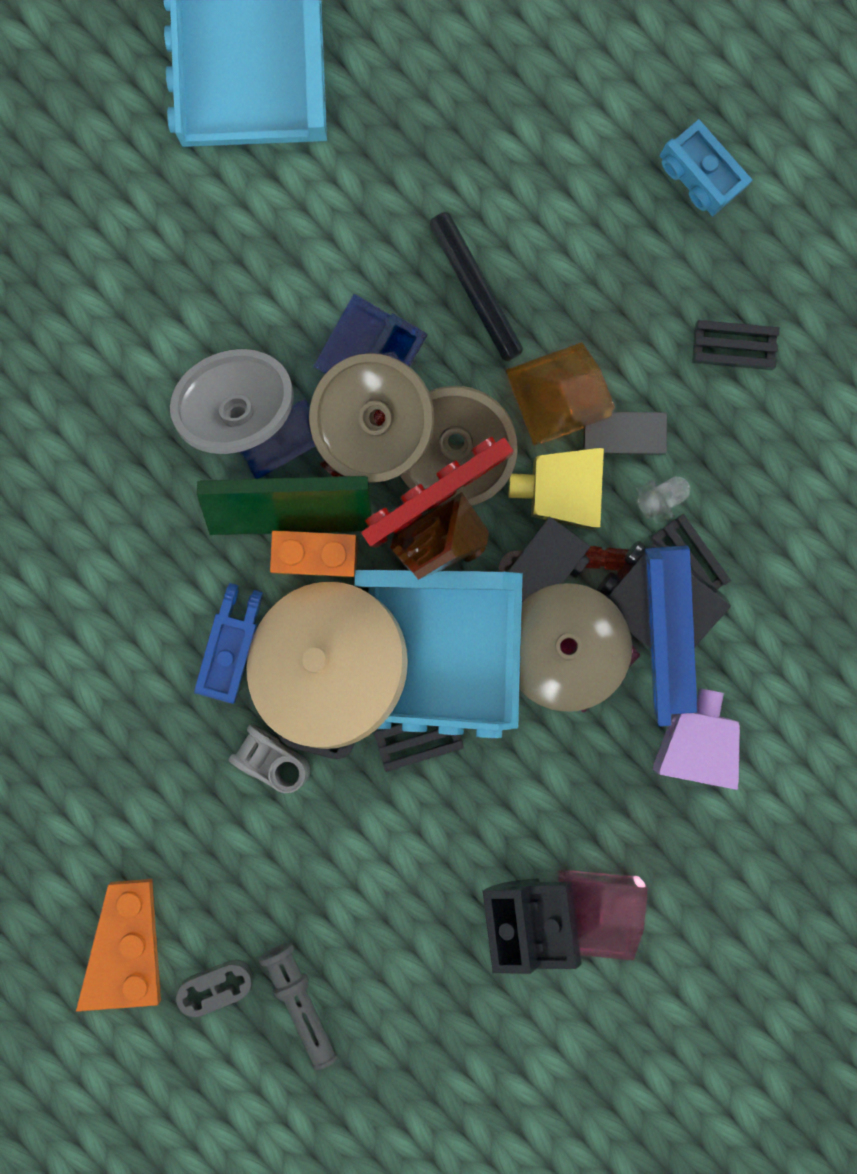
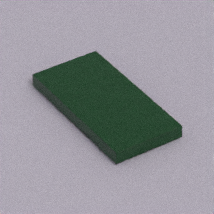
M368 476L197 481V497L209 535L270 534L272 531H364L369 527L365 520L372 516Z

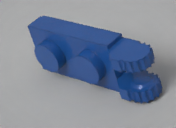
M229 583L220 612L215 615L194 693L235 704L246 668L252 639L258 624H255L259 614L263 592L254 590L252 595H250L243 621L230 617L239 596V586Z

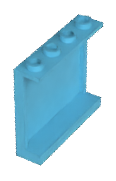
M163 0L165 10L170 11L171 25L164 27L167 52H172V66L166 67V82L168 91L173 92L174 107H168L167 110L168 126L170 133L176 134L182 147L327 141L322 0Z
M355 570V586L368 587V593L376 597L391 611L402 630L407 648V675L402 694L392 713L378 729H391L392 723H402V731L426 732L427 725L439 726L438 733L444 735H463L464 728L476 729V737L502 738V730L518 728L523 573L439 571L418 580L411 571Z

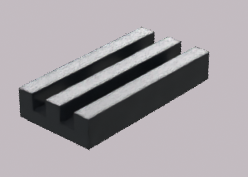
M698 320L695 323L692 363L774 370L777 363L775 353L778 351L776 341L779 336L780 327ZM704 332L767 338V341L756 342L704 337ZM714 347L765 352V359L702 353V348Z
M684 514L651 536L664 547H667L662 540L665 536H668L675 546H686L675 530L680 527L716 580L713 582L710 580L690 551L691 569L716 589L731 581Z
M402 723L391 726V729L374 731L385 772L464 748L461 736L452 735V742L391 760L390 753L449 735L439 734L438 730L387 745L386 737L406 732L402 731Z

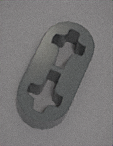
M235 959L192 975L183 982L177 991V1006L186 1016L199 1017L240 1001L246 997L252 987L253 971L247 963ZM230 971L233 972L235 977L242 975L244 978L238 990L235 989L233 984L222 988L219 987V984L226 981ZM191 987H194L197 992L211 989V992L203 997L201 1005H198L196 1000L188 1001L186 998L191 991Z

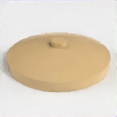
M319 582L298 588L280 599L266 613L254 633L247 657V682L252 701L267 725L283 738L294 743L313 748L331 749L358 742L369 736L385 722L400 699L406 681L408 665L405 639L391 611L376 597L358 587L340 582Z

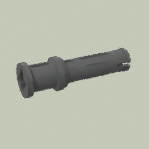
M290 942L284 943L265 952L259 957L258 961L261 966H266L275 986L273 994L275 998H278L279 1001H284L312 1061L314 1070H320L333 1064L338 1057L333 1051L321 1020L306 990L309 979L306 974H301L292 954L294 946ZM280 964L284 965L287 976L283 975ZM295 996H298V998H299V1001H298V1002L295 1001V999H294ZM302 1013L306 1014L316 1035V1040L312 1039Z

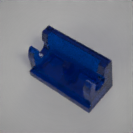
M305 398L292 405L287 420L272 437L251 449L240 452L247 461L255 479L265 476L316 446L310 430V406Z

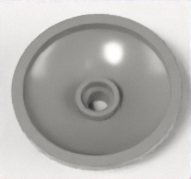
M247 349L224 351L203 359L182 376L171 397L170 414L179 435L194 448L215 454L241 452L265 442L282 427L292 409L294 400L293 386L286 369L273 357L259 351Z

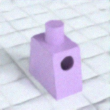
M699 688L697 713L672 714L671 726L667 727L653 765L655 772L660 775L738 789L740 726L738 721L719 717L724 693Z

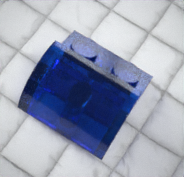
M353 294L313 368L326 374L337 363L359 354L387 355L402 361L410 367L428 334L393 313L389 315L356 294Z

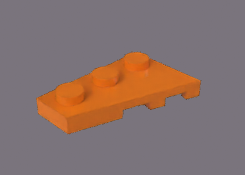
M152 879L116 881L108 885L76 1012L157 1006L161 1002Z

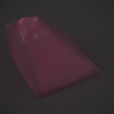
M559 870L558 882L572 881L580 954L582 956L634 960L645 924L648 887L640 877Z

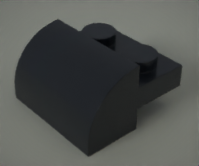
M539 878L523 879L496 884L483 890L492 973L531 974L536 969H577L582 965L572 881L540 882Z

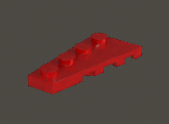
M493 437L486 439L471 450L475 457L461 466L457 460L453 461L436 473L439 481L427 489L422 484L417 485L400 497L404 503L391 513L385 507L365 520L369 527L361 533L369 546L378 548L388 541L386 536L392 532L397 533L400 530H404L422 516L421 513L427 509L432 510L456 494L457 489L470 485L511 457L514 451L505 437L497 442Z

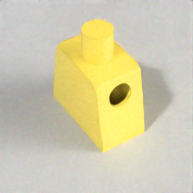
M604 448L536 456L533 462V474H511L508 498L532 499L531 517L547 520L550 516L562 524L591 530L600 528Z

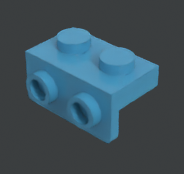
M700 119L676 139H670L659 156L662 159V166L666 173L674 180L680 179L688 188L689 197L694 205L702 211L707 210L712 217L753 181Z

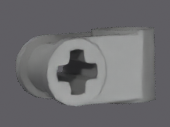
M249 724L247 728L249 734L238 752L231 754L228 759L239 770L258 778L281 793H292L298 790L308 781L310 776V765L306 758L281 743L279 739L269 732L253 724ZM284 762L294 763L298 767L299 779L296 783H288L282 779L280 767Z

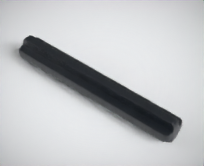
M448 212L436 215L430 220V227L504 361L516 358L522 353L523 347L451 215Z

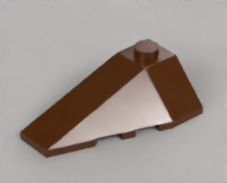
M461 492L418 518L416 522L404 530L394 533L390 548L419 580L447 569L462 560L470 562L478 558L486 549L489 531Z

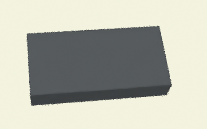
M585 412L583 450L604 448L603 454L665 455L667 453V413Z

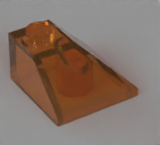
M582 342L506 369L508 380L534 446L610 418L615 408L601 369Z

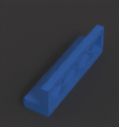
M689 546L645 549L653 708L658 726H671V714L697 713Z

